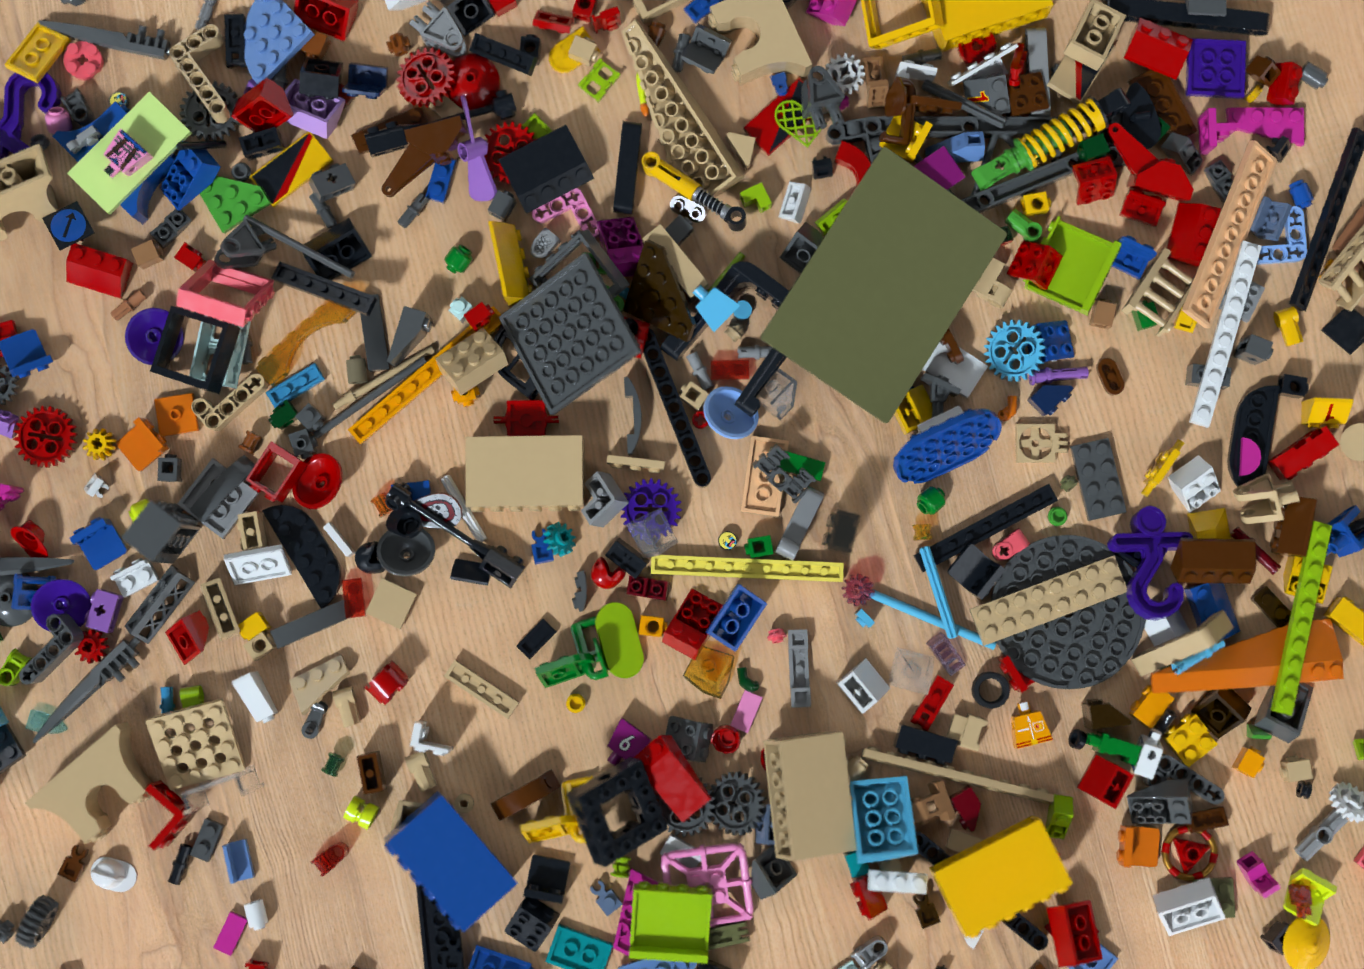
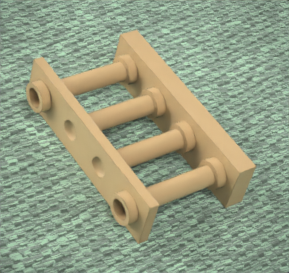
M1364 224L1318 280L1322 286L1333 291L1337 290L1341 297L1336 304L1349 311H1352L1364 297V269L1360 274L1354 269L1360 260L1364 263ZM1349 275L1353 283L1346 290L1342 282Z
M1166 247L1156 256L1121 310L1127 315L1132 310H1138L1161 326L1156 334L1158 337L1164 332L1169 333L1173 328L1174 323L1172 322L1185 303L1195 276L1192 278L1169 262L1168 256L1171 251ZM1165 268L1187 283L1188 286L1184 292L1161 277L1159 270ZM1151 282L1158 283L1178 297L1179 300L1175 306L1152 291L1150 287ZM1142 296H1147L1169 311L1170 314L1167 319L1164 320L1144 306L1142 301H1140Z

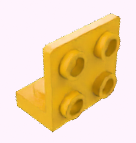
M901 116L893 117L886 130L887 134L899 136ZM914 121L912 140L907 146L880 142L879 146L888 148L899 157L912 163L933 124L926 121L923 126Z

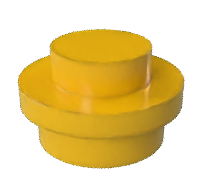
M580 694L570 695L566 701L567 709L572 713L581 712L585 708L584 697Z

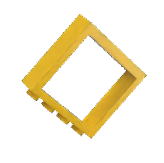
M861 0L868 45L873 49L879 50L944 27L940 0H928L930 18L881 35L875 0Z

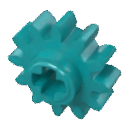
M560 522L547 527L548 531L543 533L547 537L543 542L548 543L547 550L553 549V555L559 553V556L562 557L573 551L572 548L576 546L572 542L576 536H571L572 529L567 530L566 523L563 525Z

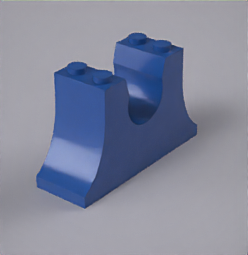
M115 101L92 123L73 131H57L52 137L79 162L96 144L84 146L75 154L68 149L66 144L76 139L78 134L91 125L101 133L100 141L130 109L124 104L120 106ZM174 153L121 204L141 224L148 220V207L151 197L157 186L167 176L176 158Z

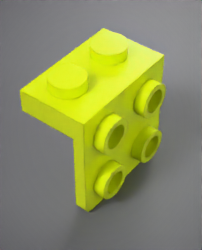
M1302 868L1290 876L1283 908L1316 926L1320 923L1324 901L1336 893L1337 886L1317 876L1312 871Z

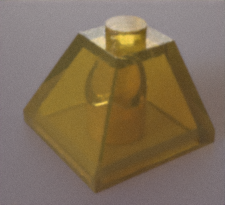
M704 646L696 661L691 659L683 677L702 693L721 699L729 684L734 656Z

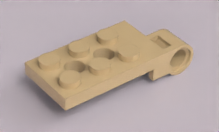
M992 258L972 291L991 305L1003 308L1012 290L997 281L1005 264Z

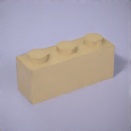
M220 577L201 584V590L220 641L239 635L240 630Z

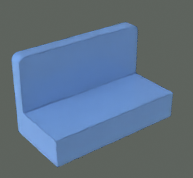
M247 839L230 842L222 846L230 884L255 877Z

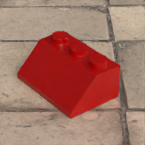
M295 0L294 12L308 27L345 41L355 20L359 0Z
M1140 18L1131 33L1124 59L1176 80L1190 52L1193 39Z
M266 78L237 99L231 117L256 133L272 127H279L293 117V112L284 89L274 81Z
M1178 203L1167 249L1171 251L1168 259L1199 267L1219 218L1221 208L1198 203Z
M75 243L71 245L66 260V282L122 299L133 263L128 259Z
M1090 900L1047 908L1059 967L1078 966L1103 959Z

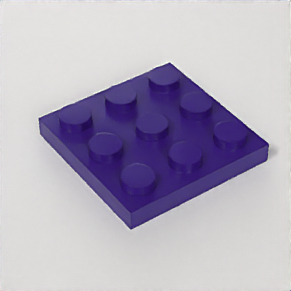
M1191 38L1193 42L1187 56L1186 96L1244 98L1246 41Z

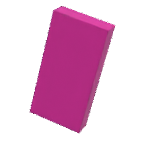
M231 911L213 948L231 956L248 922L247 918Z

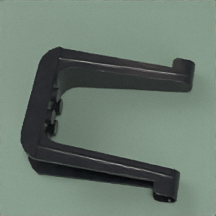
M749 262L733 264L716 287L731 299L741 289L746 287L753 288L764 301L769 299L772 307L778 310L789 293L788 289ZM699 311L694 316L696 326L691 341L685 342L673 335H669L660 347L661 350L676 361L684 355L709 326ZM772 348L734 405L748 416L753 417L761 406L756 396L787 357Z

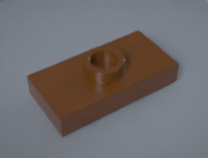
M1224 806L1192 812V824H1188L1190 834L1229 826Z

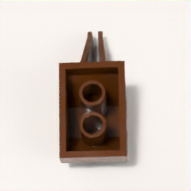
M460 115L404 130L409 145L382 185L381 190L384 195L394 197L432 164L448 165L458 158V144L469 140L467 124Z

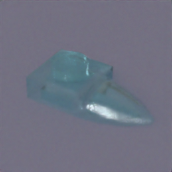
M32 709L25 729L39 732L51 714ZM61 722L48 734H58L66 731L68 728Z

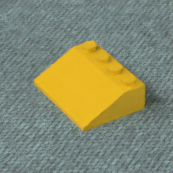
M488 221L503 296L508 306H514L533 292L532 285L527 283V278L530 277L528 266L524 267L523 259H526L525 251L519 245V241H522L520 229L516 230L514 224Z

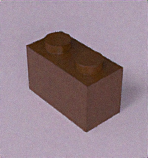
M380 751L356 756L364 795L387 789Z

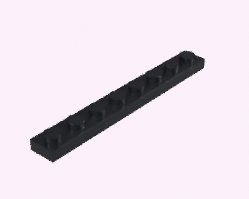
M1050 484L1037 489L930 546L935 564L938 565L959 554L969 543L976 545L1057 502L1058 499ZM919 552L913 555L920 570L925 572L926 569Z

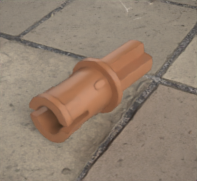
M138 289L128 299H123L124 302L111 311L112 317L119 321L130 311H135L134 308L146 300L147 297Z

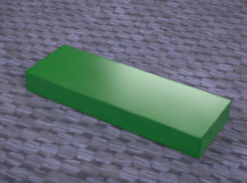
M785 451L790 456L789 459L784 458L780 461V467L785 472L798 475L800 473L799 470L803 467L817 481H821L825 462Z

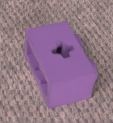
M96 589V592L91 596V608L85 615V626L102 632L113 633L124 599L123 596L107 590ZM101 607H103V609L106 610L105 613L100 611Z

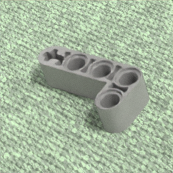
M810 486L806 487V494L800 499L775 550V553L791 561L794 560L825 495Z

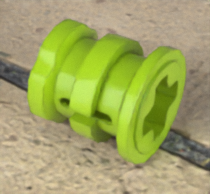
M623 856L615 861L612 866L614 872H611L610 875L622 878L630 877L627 871L630 870L628 862L631 861V857Z

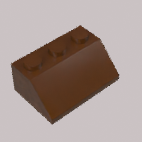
M1299 497V502L1282 506L1281 511L1284 520L1274 521L1275 534L1270 541L1271 553L1285 556H1306L1317 499Z

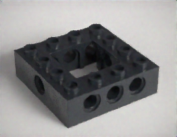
M629 757L566 794L592 860L595 864L602 867H607L668 830L644 765L640 759ZM625 792L629 797L632 805L631 810L634 811L638 822L630 820L620 829L610 831L600 805Z

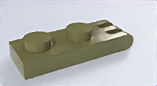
M743 921L710 928L708 950L750 941L749 936H741L748 934V929L740 930V927L747 926V922Z

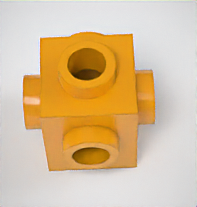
M476 385L466 395H460L455 388L451 391L454 402L457 401L459 405L469 407L474 405L475 401H478L477 395H480L478 385Z

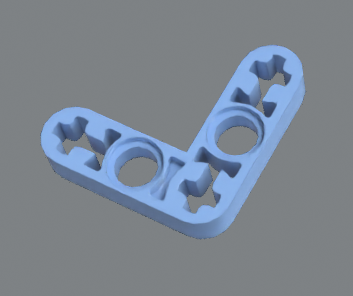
M1292 207L1285 223L1286 244L1262 246L1260 254L1268 253V256H1264L1260 260L1258 257L1256 265L1299 262L1306 257L1307 244L1304 213L1300 207ZM1293 211H1294V214H1297V215H1298V217L1295 218V220H1294L1293 217H1290V214H1291ZM1294 221L1295 224L1299 223V225L1290 226ZM1293 229L1300 232L1299 239L1292 238L1291 231ZM1296 248L1298 252H1301V255L1298 257L1296 254L1288 256V252H1293ZM1275 249H1279L1282 251V259H1276L1274 257L1273 253Z

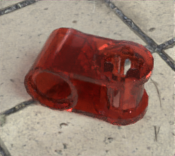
M337 842L319 854L310 863L318 868L321 872L320 876L323 877L335 868V865L346 858L349 848L345 843ZM335 848H340V849H341V851H342V856H341V857L335 855V853H334V849H335Z

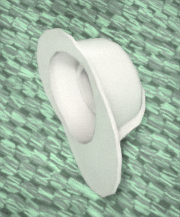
M102 857L97 859L91 867V878L101 888L115 892H125L131 889L136 882L137 874L135 868L125 861L111 857Z

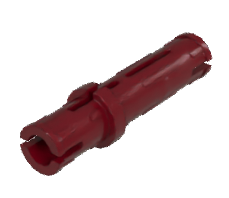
M1236 527L1230 533V536L1234 539H1254L1244 533L1240 527ZM1255 543L1256 560L1272 575L1281 568V565Z

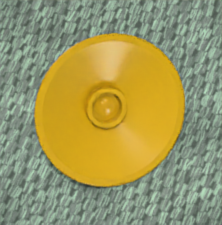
M1299 917L1296 918L1288 927L1283 940V953L1289 966L1293 969H1316L1321 965L1329 951L1330 932L1322 918H1320V923L1316 926Z

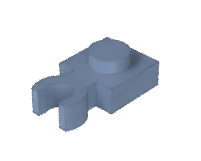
M600 879L598 883L601 885V889L595 890L591 886L590 890L593 894L599 896L596 899V903L606 916H609L623 903L612 888L608 891L605 890V884Z

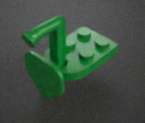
M596 616L572 624L571 633L577 654L562 656L551 663L545 662L535 668L536 675L545 688L585 674L593 680H600L609 676L596 637L593 638L596 650L589 652L583 633L584 628L595 625ZM600 662L602 670L594 672L596 663Z

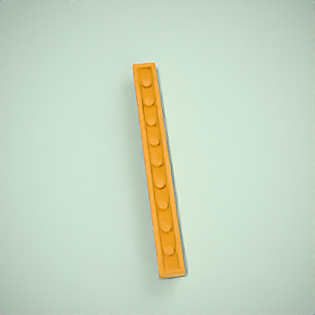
M494 306L491 307L495 312L490 319L491 322L485 327H478L479 330L484 328L489 335L502 325L499 319L501 314ZM471 325L348 429L359 444L362 445L443 375L435 358L474 334L475 330Z

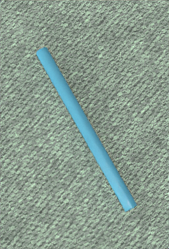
M872 589L869 598L945 630L941 617ZM955 624L959 636L983 646L978 633ZM997 642L985 645V647L994 650Z

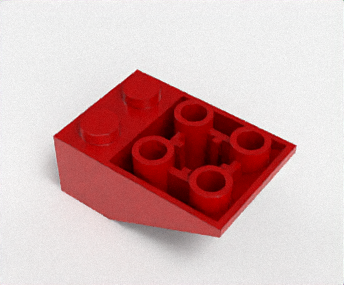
M691 589L665 630L662 643L696 661L710 637L706 631L723 605Z

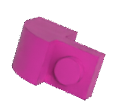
M1253 851L1236 861L1249 885L1264 899L1281 889L1279 883L1267 872L1263 861Z

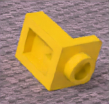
M1182 306L1173 327L1193 333L1197 322L1182 311Z

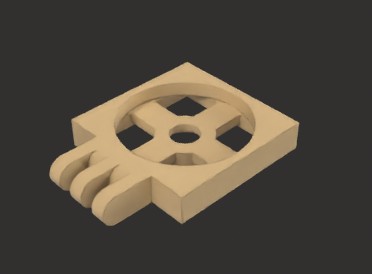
M1016 424V463H1054L1055 453H1068L1067 448L1060 449V445H1068V441H1060V438H1067L1068 433H1055V424ZM1031 428V437L1028 440H1020L1022 433L1026 429ZM1039 428L1046 430L1050 435V439H1041L1039 437ZM1033 440H1037L1039 442V445L1037 447L1032 446L1031 443ZM1020 447H1028L1031 450V459L1022 453ZM1042 447H1050L1049 454L1039 459V450Z

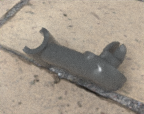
M323 701L315 703L310 708L311 711L302 726V734L308 739L315 738L319 733L323 715L328 709V705Z

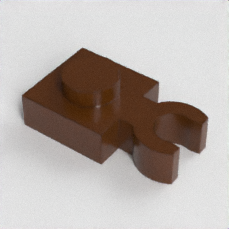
M75 845L72 848V857H65L58 872V875L73 882L78 881L86 864L81 862V860L87 856L89 851L84 849L83 853L79 854L77 852L79 845Z

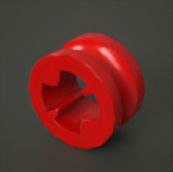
M698 411L693 415L692 423L696 428L703 429L708 423L706 421L705 424L702 422L703 425H698V421H695L696 417L699 418V415H703V419H705L704 412Z

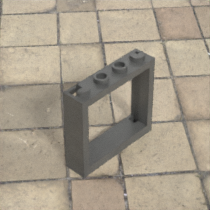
M578 230L575 234H572V239L558 247L559 251L547 257L546 263L543 266H538L534 274L529 278L537 289L547 281L545 276L583 242L614 283L608 289L613 299L630 285L589 230Z

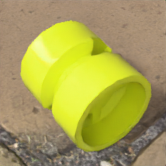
M355 795L348 805L343 818L352 823L357 821L358 826L369 830L380 807L372 803L365 804L364 799Z

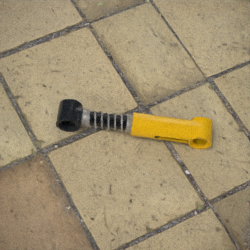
M647 152L643 155L642 166L646 175L655 177L690 201H699V204H703V207L707 206L708 210L711 209L712 212H716V215H720V218H723L728 223L731 230L741 231L746 227V213L741 207H731L727 203L723 204V201L720 202L718 198H714V195L711 196L710 192L706 193L701 184L662 160L657 153ZM651 162L656 163L654 166H648ZM734 217L741 218L740 221H733L732 219Z

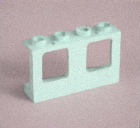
M201 321L189 376L202 381L206 380L209 357L211 354H214L219 340L214 338L216 326ZM250 321L244 327L232 324L241 329L222 385L224 387L237 389L251 324Z

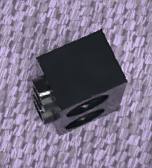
M276 127L239 137L243 155L249 161L285 150L281 133Z

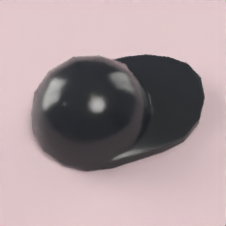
M406 507L403 509L399 508L390 513L386 520V527L391 533L411 539L421 533L423 520L416 511Z

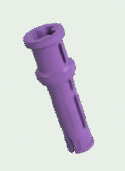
M1087 366L1062 369L1045 367V369H1040V371L1033 370L1035 376L1028 374L1030 385L1045 382L1050 384L1058 380L1087 379L1089 373Z

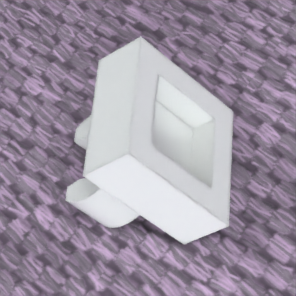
M94 473L84 487V490L92 497L96 494L99 498H103V494L99 492V489L104 487L108 490L109 486L104 483L101 476Z

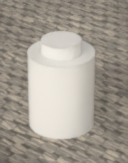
M263 899L244 904L249 928H254V931L265 928L268 918Z

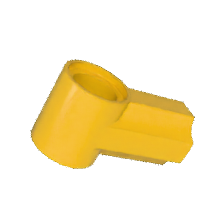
M1291 306L1275 311L1273 313L1274 322L1281 330L1286 347L1304 342L1298 326L1299 315L1296 308Z

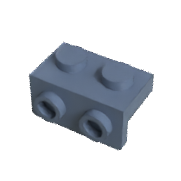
M1264 196L1250 231L1257 238L1278 241L1292 206L1289 203L1272 201L1269 197Z

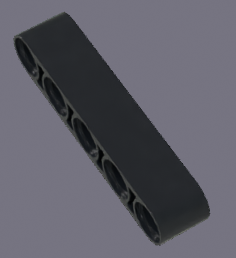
M623 121L613 205V212L633 213L642 123Z

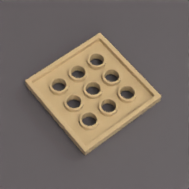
M223 698L148 717L145 720L170 790L245 771L246 769ZM211 718L214 724L208 726L204 723V719ZM192 723L195 726V730H187L185 724ZM173 728L176 731V735H168L166 729ZM210 736H218L220 738V742H211ZM197 740L201 743V747L194 748L191 742ZM178 745L182 748V752L175 753L172 747ZM223 753L226 759L218 760L216 754ZM204 758L207 760V764L199 765L197 759ZM185 763L189 769L181 770L178 764Z

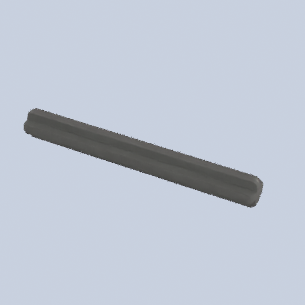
M925 80L922 84L924 91L940 99L962 102L961 109L999 128H1003L1007 122L1005 117L930 80Z

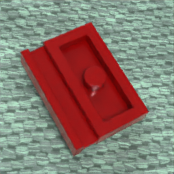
M618 6L599 12V16L591 15L596 34L600 29H603V31H613L621 25Z

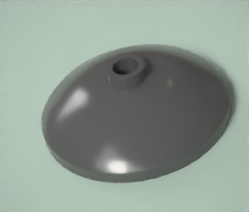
M422 529L420 534L411 539L403 538L388 530L380 538L377 545L379 563L386 571L397 576H412L421 573L430 566L435 556L434 540L424 529Z
M20 573L23 576H30L27 573ZM15 574L0 576L1 626H19L33 617L31 610L11 608ZM22 584V589H39L37 584ZM5 594L8 595L7 601H4L3 599Z

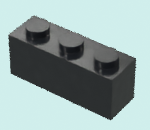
M899 724L893 746L898 748L897 752L908 755L910 751L917 753L916 757L927 760L928 757L935 759V763L946 765V762L952 763L958 741Z

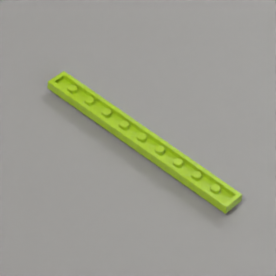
M1313 521L1307 554L1303 557L1270 711L1291 716L1293 713L1332 526L1317 521Z

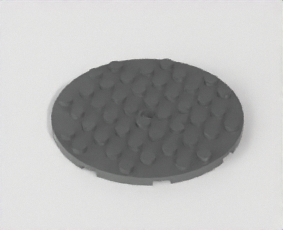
M1076 535L1051 536L1031 543L1025 549L1016 553L1003 567L1006 569L993 587L991 601L1113 555L1116 558L1126 586L1134 573L1124 560L1115 555V552L1110 551L1106 545L1096 540ZM1126 593L1075 611L1068 618L1062 616L996 642L1004 656L1008 655L1016 669L1030 680L1058 689L1086 688L1112 677L1132 657L1140 642L1145 619L1135 613L1129 605Z

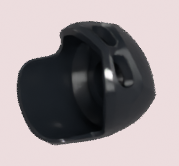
M377 541L364 543L355 553L356 565L364 573L377 574L385 571L377 560Z

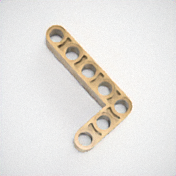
M209 24L173 45L169 50V54L212 118L217 123H225L230 118V112L196 63L220 48L224 43L218 27Z
M1221 610L1207 618L1196 629L1145 650L1132 657L1131 661L1140 676H1144L1212 647L1231 631L1234 626L1225 611Z

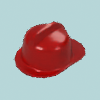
M27 520L21 527L16 526L10 530L13 539L19 543L29 557L48 558L47 549L43 545L45 533L34 522Z

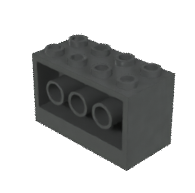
M150 500L122 535L121 539L151 562L173 564L202 527L197 524L199 521L195 517L184 514V509L178 504Z

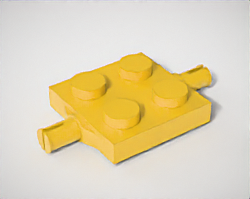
M1177 439L1170 450L1161 451L1155 459L1157 463L1153 468L1150 467L1144 475L1146 479L1143 483L1146 486L1141 492L1142 495L1148 497L1153 488L1160 484L1181 452L1179 450L1185 444L1183 441Z

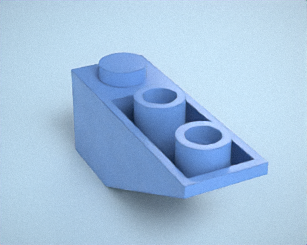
M983 131L964 132L925 148L926 157L945 146L956 163L984 161Z

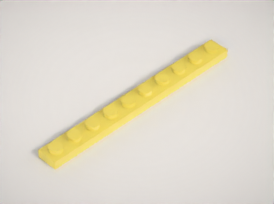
M675 555L651 556V574L843 582L844 563Z

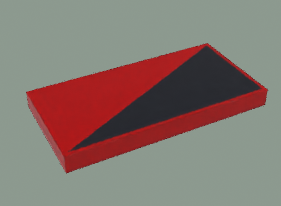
M800 78L788 87L786 95L778 96L743 127V130L750 137H755V143L768 157L791 137L790 134L782 130L776 123L775 110L781 102L786 100H794L802 105L801 87L803 81ZM791 103L784 104V109H791ZM801 110L794 111L795 117L802 116ZM792 111L785 112L786 118H793ZM783 112L777 113V119H783ZM811 118L805 119V123H807ZM803 119L796 120V126H803ZM793 120L786 121L787 128L794 127Z

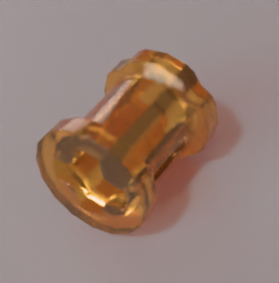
M382 493L370 501L380 513V518L393 511L385 503L386 493Z

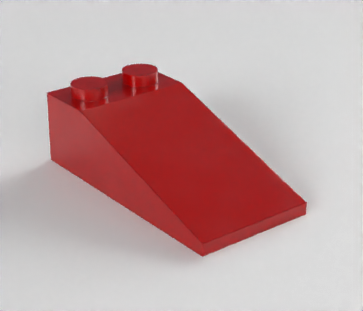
M659 735L633 757L642 760L651 785L681 822H685L711 800V797L672 735Z

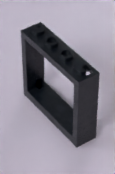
M171 306L150 372L220 394L241 328L210 316L206 317L194 311L190 312L191 310ZM185 316L222 328L205 381L168 369Z

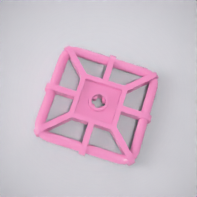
M741 843L705 847L704 845H699L698 848L675 850L664 853L661 856L663 883L672 886L669 864H671L686 875V885L689 887L705 886L706 882H709V885H713L710 887L712 888L711 928H715V925L738 923L752 919L754 908L751 892L752 878L749 877L744 845ZM731 851L721 864L707 866L706 854ZM701 855L702 867L688 868L675 858ZM739 855L742 877L726 879V868ZM743 886L746 908L728 896L727 887ZM726 903L741 914L714 918L713 905Z

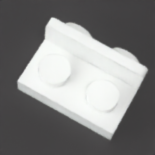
M140 558L131 563L132 566L127 569L122 567L114 571L115 575L110 578L116 582L123 598L160 580L150 560Z

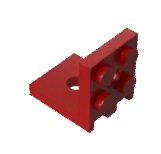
M161 780L150 783L145 791L174 816L148 845L153 851L159 848L163 849L165 846L168 847L175 840L174 835L178 831L181 832L187 826V819L195 811L194 808L173 790H170Z

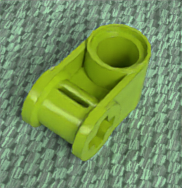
M17 648L13 649L0 669V684L3 686L16 685L20 681V671L33 658L24 656ZM8 672L12 675L10 682L6 681V674Z
M201 685L180 689V699L183 708L204 703V692Z

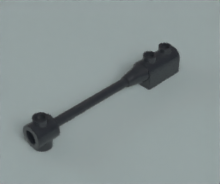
M506 90L496 92V97L492 99L491 105L469 110L470 118L491 112L500 116L501 120L516 116V106L512 93L507 94ZM464 112L424 124L397 125L396 121L386 123V128L379 130L378 126L368 128V133L364 135L370 155L373 158L408 147L404 130L459 115L465 120Z
M395 483L385 497V503L390 509L398 510L399 508L410 507L467 544L483 560L479 566L480 569L509 588L513 587L525 568L520 557L514 556L511 558L507 555V549L503 546L496 548L468 537L413 501L412 492H410L411 488L408 484L401 483L399 485Z

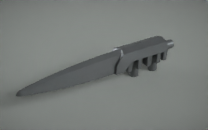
M39 20V24L102 47L167 60L170 55L171 42L164 40L166 31L158 29L157 37L152 38L146 36L147 27L139 25L137 35L128 32L127 36L120 32Z
M39 557L0 558V576L61 567L72 564L74 560Z
M136 637L130 642L123 640L90 671L51 714L34 737L33 743L39 741L63 722L106 682L111 681L113 676L119 682H122L126 677L119 670L125 668L127 663L133 669L137 668L140 664L134 656H137L139 652L135 647L141 640Z

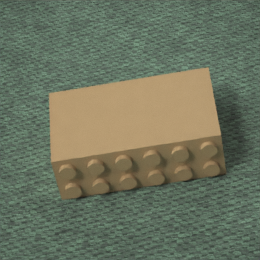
M582 435L465 437L466 507L470 508L471 511L484 512V508H490L492 512H504V508H510L511 512H522L523 508H529L530 511H542V508H548L550 511H561L562 507H568L569 511H580V507H585L584 438Z
M824 731L763 740L776 858L797 861L857 850L851 806L853 799L850 795V777L847 771L848 758L845 753L846 739L843 736V732Z

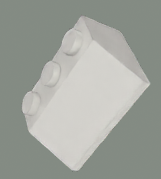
M1210 878L1200 879L1196 882L1153 895L1157 913L1169 936L1226 919Z

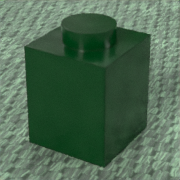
M1103 133L1081 141L1077 149L1079 158L1083 159L1084 162L1103 157L1110 151Z

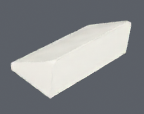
M789 181L779 218L801 224L811 192V188L808 185Z

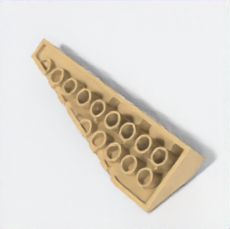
M634 20L621 32L628 52L633 58V66L635 71L638 72L641 88L645 91L646 102L654 125L659 131L661 144L664 145L668 164L670 163L671 166L701 184L706 193L710 192V195H714L715 198L733 187L745 175L673 67L640 23Z

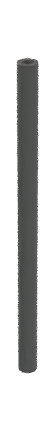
M249 215L244 216L243 221L247 220L251 226L349 278L354 277L355 272Z
M422 356L323 425L320 429L313 432L317 439L416 371L427 362L426 359Z

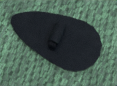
M1135 82L1130 85L1126 93L1132 105L1122 112V127L1146 149H1150L1158 142L1161 136L1160 122L1149 94L1139 83Z

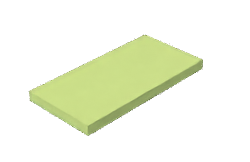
M148 92L67 174L111 215L177 149V143L184 142L192 133L152 93ZM122 129L154 158L129 177L120 170L114 178H111L104 171L111 163L104 156V153L118 131Z

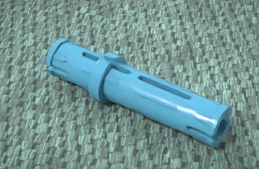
M1224 640L1206 650L1171 665L1172 670L1178 668L1174 673L1180 675L1204 658H1210L1215 651L1225 647Z

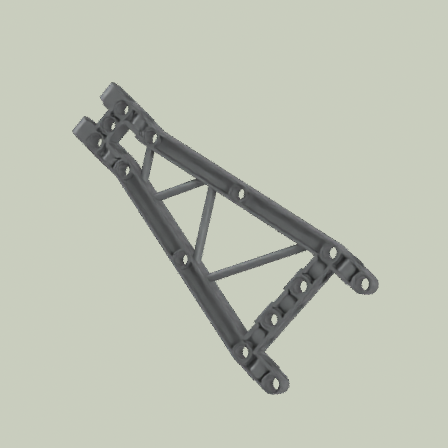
M1122 113L1107 119L1108 124L1119 123L1122 126ZM871 116L848 120L840 125L837 123V126L832 124L827 130L826 140L832 145L841 144V141L847 143L864 141L867 158L872 164L882 149L879 146V137L882 132L887 130L893 117ZM914 116V121L923 126L926 121L933 124L926 138H951L964 132L983 131L984 138H990L984 155V161L981 164L985 165L991 161L998 138H1003L1013 148V138H1022L1024 134L1031 135L1033 129L1040 130L1042 124L1049 125V121L1052 118L1058 119V117H1005L1007 122L1003 128H999L979 117ZM875 124L877 129L875 131H871L868 129L867 125ZM965 124H970V125H972L973 130H972V131H967V130L965 129L964 125H965ZM1103 129L1100 132L1096 131L1093 133V136L1103 133V135L1109 137V135L1107 134V129ZM837 131L840 134V136L838 138H833L830 135V132ZM1110 139V142H1107L1110 149L1108 153L1114 157V161H1112L1114 167L1125 166V162ZM1056 149V156L1052 159L1051 163L1040 168L1037 166L1028 173L984 191H981L975 182L971 196L962 199V201L977 212L982 213L1074 175L1069 161H1075L1076 164L1084 163V161L1079 158L1077 152L1061 159L1063 152ZM918 153L914 159L916 164L923 160ZM980 197L987 198L988 205H983L980 202Z

